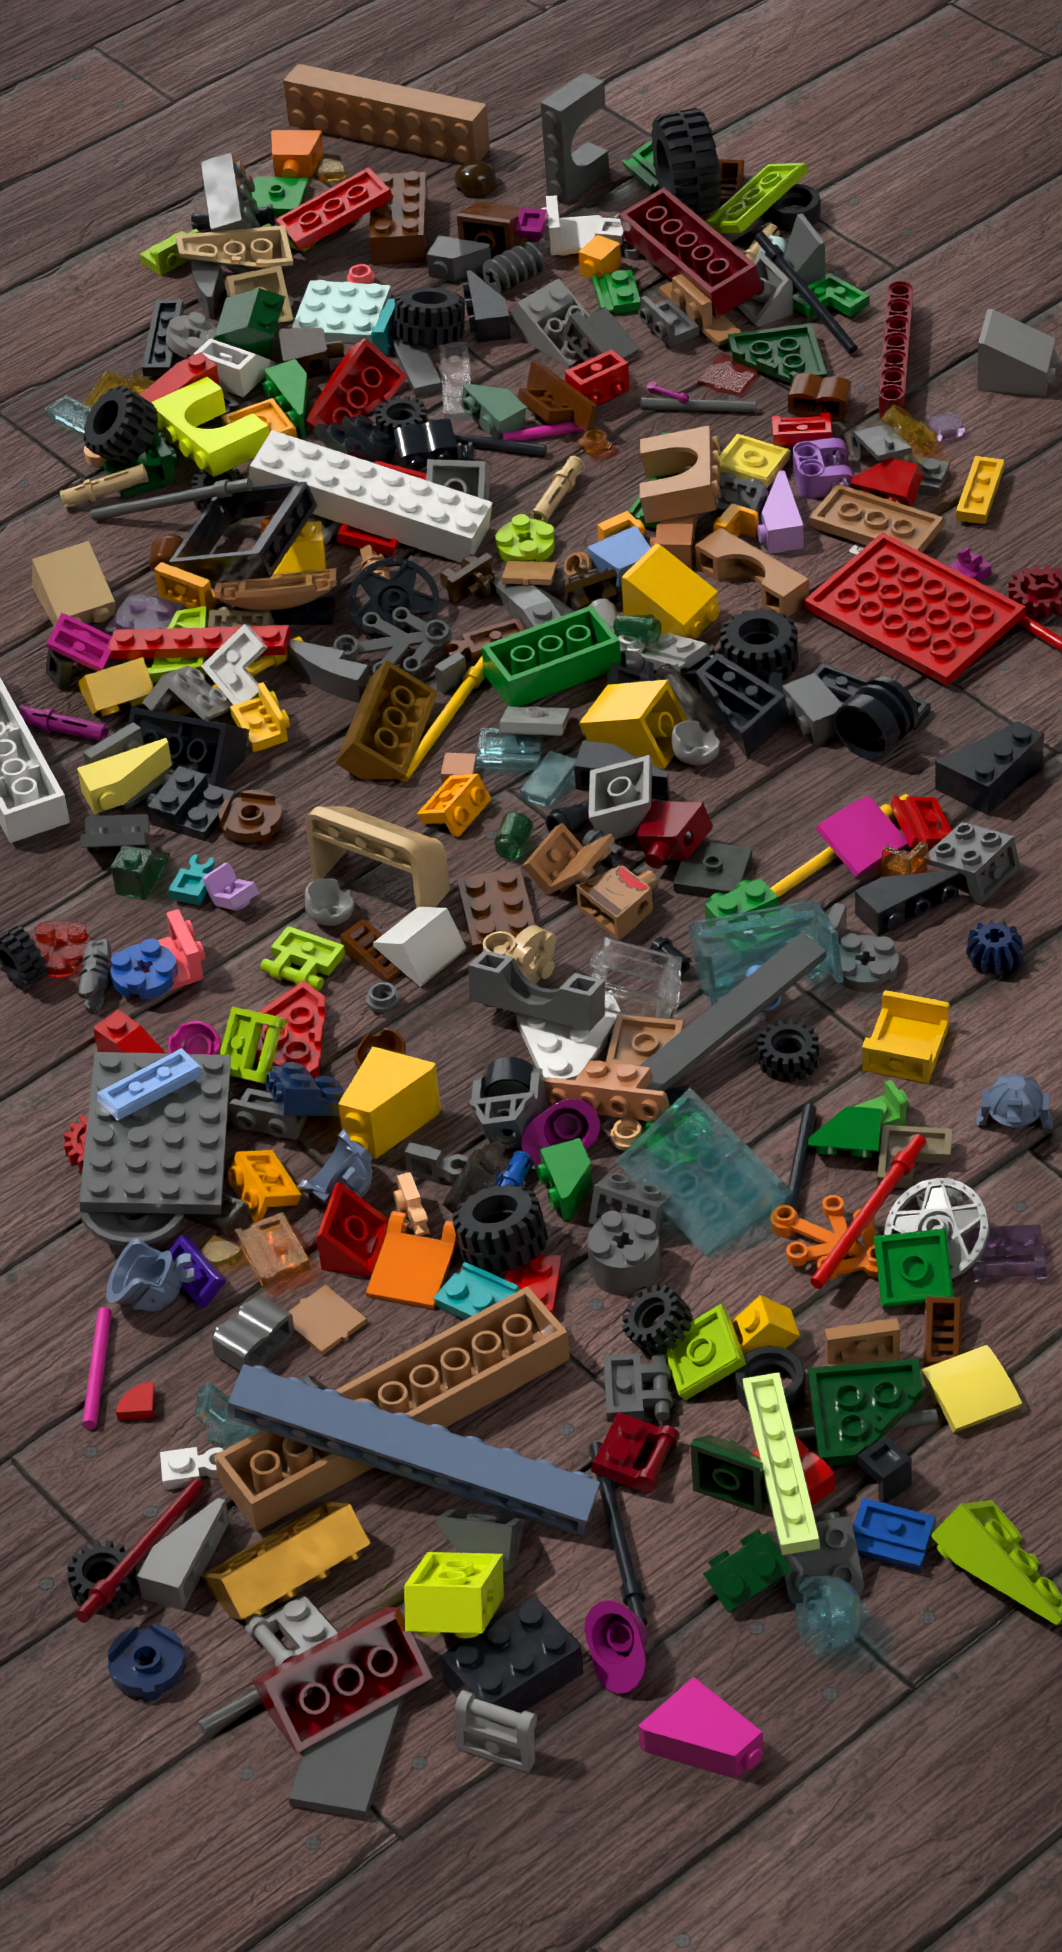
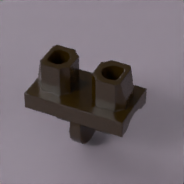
M485 553L478 558L473 554H469L463 558L459 571L456 572L453 569L447 568L441 572V586L448 591L450 603L457 605L474 594L485 598L491 593L490 584L495 579L491 569L493 556Z
M584 564L576 566V575L569 577V583L564 585L565 597L562 598V602L568 607L571 606L574 611L589 607L592 603L591 599L597 597L599 599H607L611 603L616 604L619 593L616 587L618 575L615 569L599 573L597 568L589 571Z

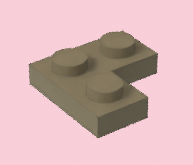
M882 1125L877 1186H879L892 1168L891 1162L899 1151L905 1150L916 1134L922 1135L927 1141L916 1157V1162L950 1164L953 1129ZM915 1166L908 1175H903L895 1187L911 1188L913 1186Z

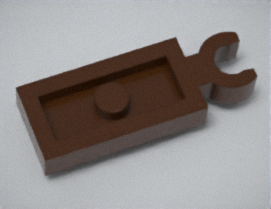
M519 617L464 633L462 634L461 641H446L443 643L445 655L449 654L450 657L459 652L465 658L471 657L474 662L482 656L481 646L526 629Z

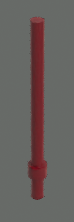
M194 1478L104 1580H99L88 1592L89 1598L75 1613L76 1618L80 1622L87 1623L99 1608H105L112 1601L120 1584L204 1490L205 1485L200 1479Z

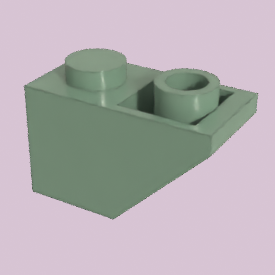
M474 384L463 386L461 400L463 410L466 414L471 415L480 424L481 428L493 438L502 439L503 432L515 431L524 426L526 406L508 389Z

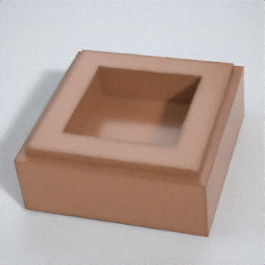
M445 753L441 770V781L445 782L450 775L475 774L477 755Z

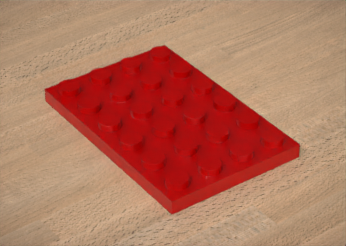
M884 532L804 600L806 610L946 686L1025 616V606Z

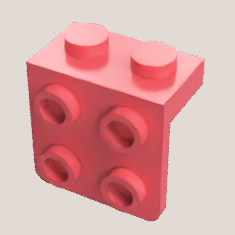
M179 909L166 913L170 936L158 940L161 946L168 948L174 954L177 962L178 974L174 977V984L169 990L204 979L201 961L206 960L203 946L200 941H194L195 933L190 920L184 921ZM142 969V970H139V971H143L144 973H147V972H149L150 970H149V969Z

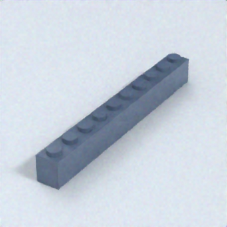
M243 1364L228 1401L227 1419L582 1537L600 1485L599 1481L593 1480L586 1473L579 1471L572 1473L559 1469L550 1461H535L523 1457L514 1449H499L487 1445L480 1438L474 1436L463 1437L451 1433L446 1427L438 1424H423L415 1421L408 1414L400 1412L393 1414L379 1409L372 1402H357L345 1398L338 1391L332 1389L321 1390L309 1386L304 1380L299 1378H284L273 1374L271 1370L263 1366L251 1367Z

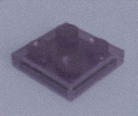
M130 593L106 627L105 633L112 636L114 630L167 629L176 611L185 610V604Z

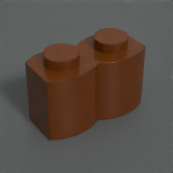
M810 373L796 374L788 394V412L799 417L821 416V413H830L832 421L843 420L851 400V381L835 376L822 378Z

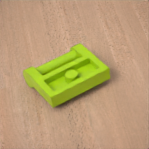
M236 1007L231 1008L219 1054L231 1055V1077L266 1085L267 1071H271L281 1029L285 1030L287 1019ZM263 1025H267L268 1029L257 1071H254L252 1067Z

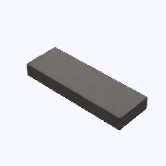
M400 338L392 340L393 351L403 372L408 375L406 378L414 395L421 396L441 391L442 382L424 345L413 344Z

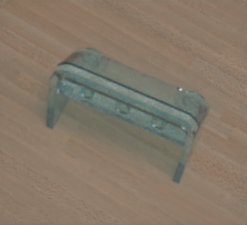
M804 901L692 923L689 926L690 941L701 988L711 1007L718 1002V996H724L729 993V990L735 986V979L746 978V973L750 967L754 965L762 966L801 933L824 948L827 954V958L807 974V977L820 978L825 976L827 972H830L836 983L844 982L838 932L820 905L816 902Z

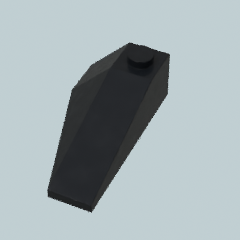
M131 707L128 725L134 722L141 728L144 745L166 738L169 744L172 762L170 768L176 770L180 766L206 774L208 784L219 787L244 761L250 729Z

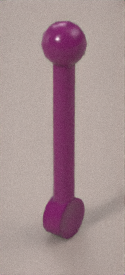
M650 382L646 386L649 393L659 392L678 399L681 404H686L689 401L687 393L679 394L659 387L657 382Z

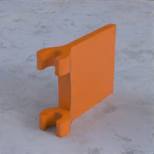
M392 1211L386 1237L366 1290V1297L435 1309L436 1304L433 1297L442 1288L454 1252L459 1247L453 1223L446 1220L441 1240L407 1234L409 1225L404 1223L407 1216L406 1213Z

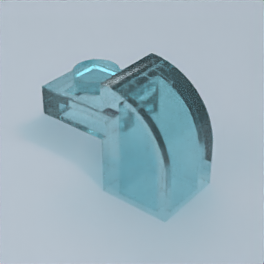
M209 1382L198 1388L194 1414L198 1420L209 1428L207 1441L215 1446L227 1449L260 1431V1429L227 1419L228 1401L230 1398Z

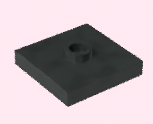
M702 841L687 860L681 861L673 883L674 892L711 897L715 893L725 895L735 890L736 886L745 880L752 859V848Z

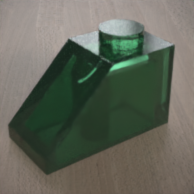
M123 845L111 865L116 895L146 900L168 862L170 853L145 847Z

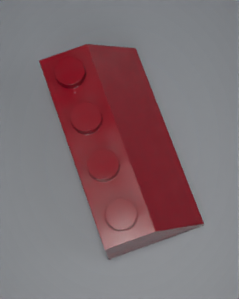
M385 1607L256 1677L252 1682L268 1715L294 1751L298 1753L433 1677L411 1631H405V1619L400 1609Z

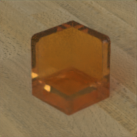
M921 841L910 853L903 849L898 851L888 845L882 849V877L926 873L928 871V864L925 863L924 856L928 853V844Z

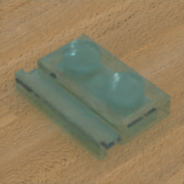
M481 728L477 755L475 756L476 768L539 770L544 735L502 734L500 729Z

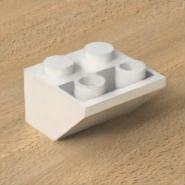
M209 339L194 353L196 355L202 352L217 365L220 387L227 392L242 397L248 394L265 377L264 369L276 366V362L213 339Z

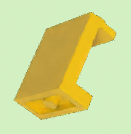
M885 990L882 995V1009L871 1038H865L862 1046V1071L929 1084L949 1029L950 1004L936 999Z

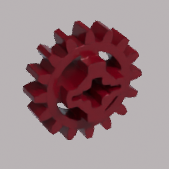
M1037 564L1033 565V570H1028L1025 567L1022 568V574L1014 573L1013 580L1008 582V598L1025 606V614L1028 612L1033 613V618H1037L1039 614L1049 618L1052 612L1058 616L1061 615V568L1053 571L1050 569V565H1046L1044 569H1039Z

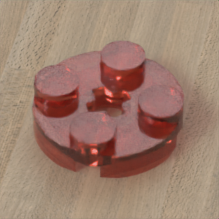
M42 921L35 926V932L30 935V939L33 938L35 940L36 947L40 948L41 956L45 958V965L48 968L47 976L61 977L74 973L73 968L82 963L88 943L91 941L86 926L82 922L59 921L52 923L50 921ZM62 947L60 951H54L55 948Z

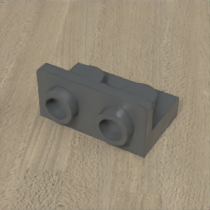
M721 472V483H719L721 498H716V510L714 512L723 514L733 503L755 510L759 514L763 501L766 502L769 496L765 484L757 479L749 478L748 480L736 478L730 473Z
M146 814L88 816L85 818V834H80L81 847L93 849L150 846L149 816Z
M609 1173L594 1185L589 1223L595 1225L601 1220V1216L608 1211L630 1213L654 1221L659 1236L663 1208L671 1202L672 1194L662 1191L656 1185L641 1184L630 1180L624 1174Z

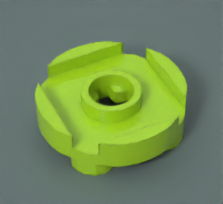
M524 514L514 516L512 521L503 525L495 535L498 555L505 562L530 561L534 559L536 562H542L549 558L555 550L554 527L537 519H529Z

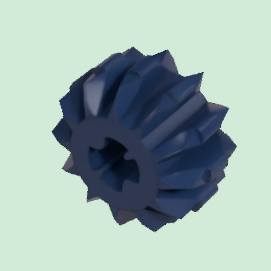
M992 919L988 925L978 923L976 929L970 930L966 944L967 959L972 963V967L981 968L984 974L988 971H994L997 976L1000 970L1011 972L1013 965L1019 964L1023 950L1022 936L1018 935L1017 928L1015 926L1008 927L1005 921L995 924Z

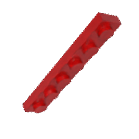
M289 625L250 626L268 647L260 656L286 654L291 637ZM242 626L114 630L108 647L112 650L109 657L110 659L211 657Z

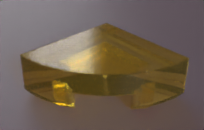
M319 157V181L345 179V169L340 162L331 158Z
M215 1235L201 1249V1252L213 1266H221L227 1263L230 1266L244 1257L242 1247Z

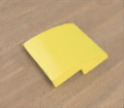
M988 1345L921 1369L920 1371L934 1404H940L953 1433L1019 1409L1022 1405V1401L1010 1378Z

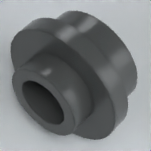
M388 982L376 983L370 987L366 996L367 1006L372 1011L378 1013L392 1011L400 1002L399 992Z

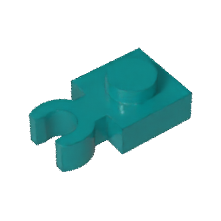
M194 854L189 860L190 870L181 868L168 890L171 900L200 905L208 892L203 882V877L215 869L214 858L210 857L206 864L200 865L198 855Z

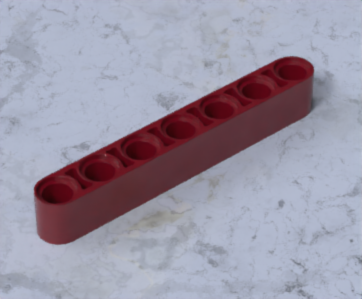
M907 281L892 282L887 289L879 383V418L886 423H897L905 417L913 317V286Z

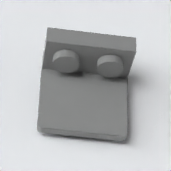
M189 665L163 675L142 702L152 711L162 706L166 708L172 702L176 701L178 703L182 700L203 720H210L224 714L232 706L222 691L210 686L204 680V675Z

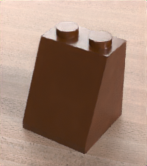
M480 201L457 214L458 237L463 240L490 244L491 259H493L495 256L501 255L503 252L511 250L525 241L528 242L527 238L516 237L514 231L520 208L524 207Z

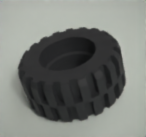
M697 108L659 114L652 123L653 129L651 130L653 161L659 190L666 188L697 215L715 211L721 201V175L716 144L705 113Z

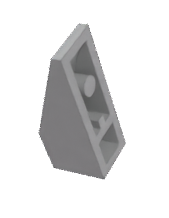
M217 1498L152 1547L147 1559L139 1563L136 1571V1581L139 1583L142 1599L180 1610L185 1609L200 1580V1575L203 1574L229 1524L224 1499Z

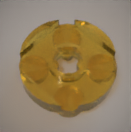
M893 404L881 419L894 429L898 427L900 430L897 434L910 444L916 440L915 444L926 453H929L938 440V436L921 421L918 422L912 418L909 412Z

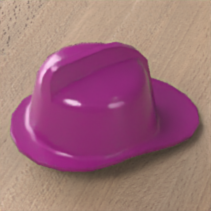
M565 1099L557 1102L534 1118L525 1127L522 1135L523 1152L530 1155L529 1159L533 1158L534 1160L533 1165L537 1166L541 1164L540 1149L580 1138L586 1150L596 1141L600 1132V1119L596 1110L587 1102L579 1099Z
M613 1600L600 1601L588 1612L584 1627L594 1668L600 1683L607 1690L617 1694L628 1693L639 1685L644 1676L646 1668L644 1648L646 1647L648 1636L646 1626L638 1615L630 1611L622 1603Z

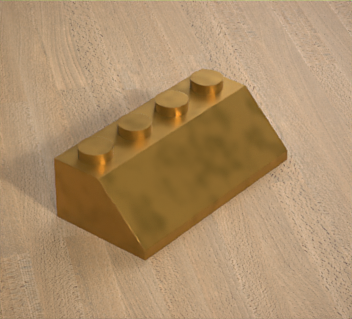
M385 660L368 680L335 764L361 780L403 779L413 759L438 691L388 660Z
M325 1502L200 1575V1578L231 1618L245 1619L248 1622L253 1616L263 1615L266 1612L265 1606L276 1599L280 1603L295 1596L299 1592L297 1587L308 1580L312 1584L327 1577L330 1574V1567L339 1562L345 1565L356 1560L362 1555L361 1549L368 1546L370 1542L351 1504Z

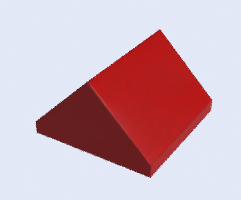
M341 1182L335 1184L316 1237L321 1270L370 1277L373 1274L386 1237L389 1219Z

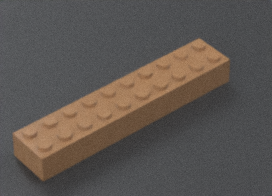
M527 1286L335 1391L341 1393L345 1398L357 1402H372L379 1409L393 1414L397 1412L408 1414L415 1421L423 1424H438L448 1427L570 1360L568 1332ZM263 1430L214 1455L219 1483L256 1532L374 1468Z

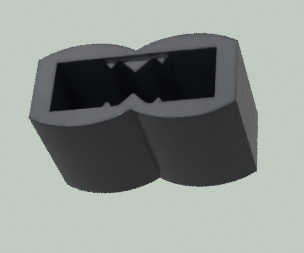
M450 419L432 420L423 425H406L394 430L396 450L400 466L403 468L419 471L427 467V459L458 460V448Z

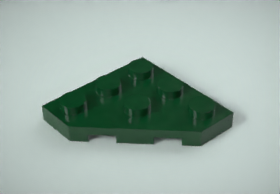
M812 323L728 334V345L733 361L791 384L794 375L800 373L815 374L822 378L827 377Z
M919 1359L808 1368V1382L818 1456L828 1466L858 1463V1455L881 1440L923 1397Z

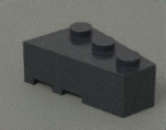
M717 653L696 671L702 698L746 758L790 720L785 694Z

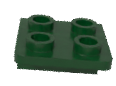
M156 430L152 438L153 440L144 454H141L138 460L131 462L130 465L119 467L109 461L104 462V471L107 475L142 463L146 469L149 482L118 491L121 497H133L177 481L174 467L178 463L177 456L172 447L168 448L162 431L158 432Z

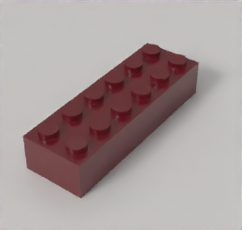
M666 188L660 189L619 214L625 240L669 278L672 279L680 274L686 277L712 301V315L716 318L762 291L757 265Z

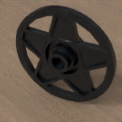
M400 558L382 559L365 567L354 579L348 599L349 611L353 622L364 635L372 640L387 636L376 632L368 633L363 629L362 618L366 613L375 612L382 620L395 626L392 618L393 611L398 607H405L414 616L430 614L425 621L428 623L431 620H436L440 601L438 588L432 576L420 565ZM400 566L390 579L374 573V571L384 567ZM417 573L428 584L432 596L414 590ZM361 584L370 600L356 611L355 597ZM399 616V617H397V618H398V619H405L406 617H405V616ZM369 621V622H367V623H368V624H375L376 622H375V621ZM409 626L405 628H399L400 630L408 634L410 633Z

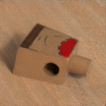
M617 866L576 885L578 909L619 941L651 914L653 910L652 890L658 887V879L650 870L636 876L626 867Z

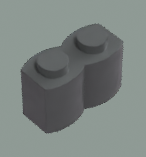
M262 1295L244 1302L240 1306L237 1316L225 1323L219 1324L215 1329L212 1337L214 1355L241 1371L243 1364L251 1367L261 1366L269 1354L278 1350L294 1333L293 1315Z

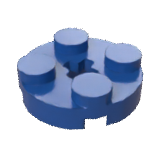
M146 939L140 944L132 945L120 952H116L111 957L113 985L120 994L130 997L129 993L139 994L140 999L160 996L173 986V979L178 974L174 954L168 948L161 946L160 942L156 939ZM149 969L150 971L147 972V973H144L143 971H139V970Z

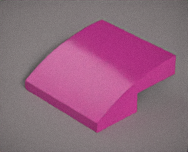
M61 612L45 647L98 672L103 670L112 651L108 648L112 636Z
M869 795L834 813L815 828L855 877L877 868L882 860L902 852L908 845L905 837Z

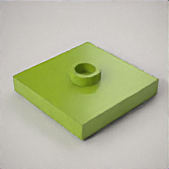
M722 1304L689 1323L691 1325L690 1331H683V1334L686 1336L683 1342L680 1339L675 1342L678 1347L674 1350L669 1346L667 1347L665 1355L678 1394L685 1401L746 1365L728 1310Z

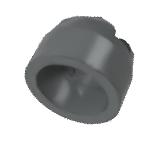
M623 650L621 652V666L637 672L642 670L644 659L641 654L632 650Z

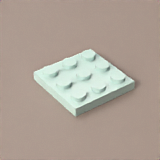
M310 280L292 328H323L326 341L343 340L345 343H359L366 338L374 344L371 339V331L377 324L380 311L384 309L387 300L391 297V286L377 283L360 284Z

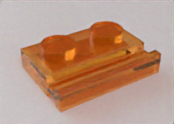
M283 1212L250 1224L251 1228L244 1231L241 1228L236 1229L237 1240L262 1287L267 1286V1282L273 1279L280 1281L310 1270L309 1259Z

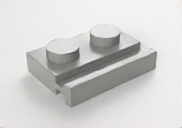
M665 633L658 636L654 643L646 647V653H639L644 659L643 666L649 661L654 663V670L678 676L681 674L680 669H689L708 656L710 651L707 643L672 633Z

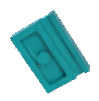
M464 1262L462 1265L463 1270L459 1274L455 1273L433 1299L438 1308L466 1320L518 1292L520 1289L516 1284Z

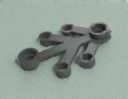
M398 607L392 613L395 626L382 620L375 612H368L362 618L363 629L366 632L375 633L378 631L387 637L358 642L351 635H341L334 641V649L349 650L350 652H344L345 660L353 661L361 654L390 650L380 662L374 664V674L385 660L395 665L410 646L420 645L413 656L407 657L403 661V670L413 677H417L422 671L421 664L434 649L444 648L443 643L452 640V630L442 620H431L427 623L412 615L407 608ZM399 616H405L406 618H405V619H398L397 617H399ZM369 621H375L376 623H375V624H368L367 622H369ZM409 626L417 632L408 634L399 628ZM410 665H416V666H417V667L414 668V669L408 668V666H410Z

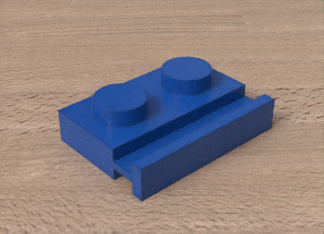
M862 1498L853 1525L858 1556L921 1572L922 1563L932 1539L931 1534L934 1532L937 1523L936 1516Z

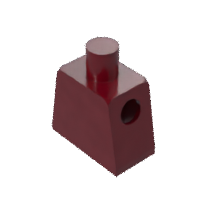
M651 801V808L643 818L637 833L639 843L645 854V862L650 867L659 869L666 860H687L712 830L713 824L703 802Z

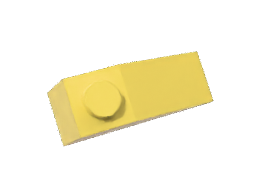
M164 738L77 768L82 793L93 813L97 814L125 804L172 765L167 739Z

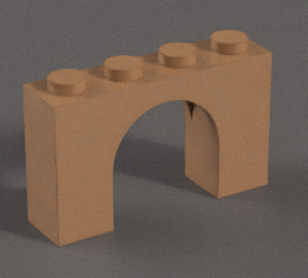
M710 426L640 439V455L646 479L684 472L677 476L640 483L639 498L646 524L716 510V498H721L719 483H721L719 473L720 459L718 455L720 453L718 437L711 435Z

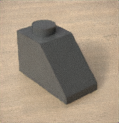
M438 236L427 253L429 277L457 281L467 278V271L469 270L475 274L482 273L484 262L491 259L490 244Z

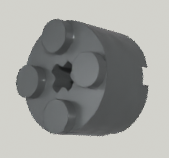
M617 1211L604 1213L601 1216V1220L591 1228L587 1238L589 1271L596 1280V1285L607 1293L620 1296L635 1294V1289L643 1286L649 1288L659 1277L661 1269L659 1236L655 1222L630 1213H619Z

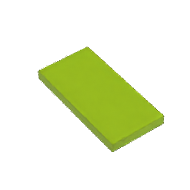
M768 164L705 222L719 234L742 233L809 172L806 164Z

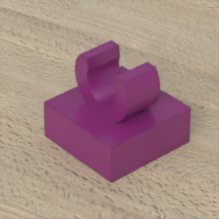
M520 208L514 230L516 237L527 238L528 242H539L540 238L543 239L549 218L547 209Z
M968 546L958 553L956 561L948 565L952 569L968 577L970 576L979 582L991 575L992 565L984 561L981 554L975 555L971 553Z

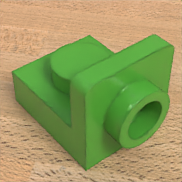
M892 1080L884 1082V1095L853 1107L883 1109V1125L904 1126L906 1125V1109L909 1108V1101L905 1092L902 1089L898 1090Z

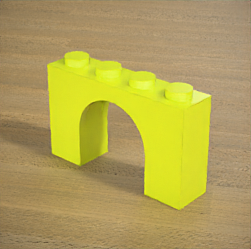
M208 377L152 402L158 412L156 415L158 417L156 430L158 432L162 431L170 444L178 447L184 456L190 457L200 469H204L212 477L255 458L270 434L268 425L253 413L220 428H196L200 424L226 413L222 388Z

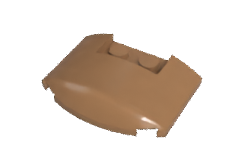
M336 568L273 574L270 578L218 582L215 586V598L227 604L250 610L271 611L289 609L316 600L337 586Z

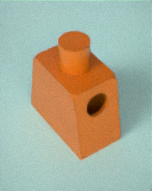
M271 131L275 176L289 178L313 176L324 155L322 131Z

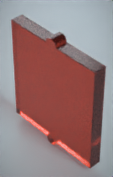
M721 353L697 380V384L714 389L717 393L724 392L740 397L761 371L733 361L732 356Z

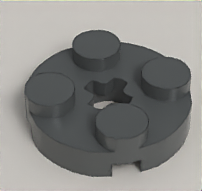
M846 934L841 938V943L833 951V975L835 978L838 976L842 979L843 985L851 990L861 992L875 991L881 989L882 983L887 982L889 979L891 983L898 975L899 955L894 948V941L889 937ZM861 961H870L868 965H861Z

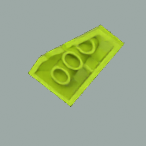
M993 1500L960 1504L931 1534L933 1539L939 1544L937 1546L938 1551L948 1561L954 1562L1055 1625L1062 1624V1594L1051 1580L1040 1576L1037 1570L1041 1563L1035 1554H1028L1021 1548L1019 1542L1023 1538L1022 1535Z

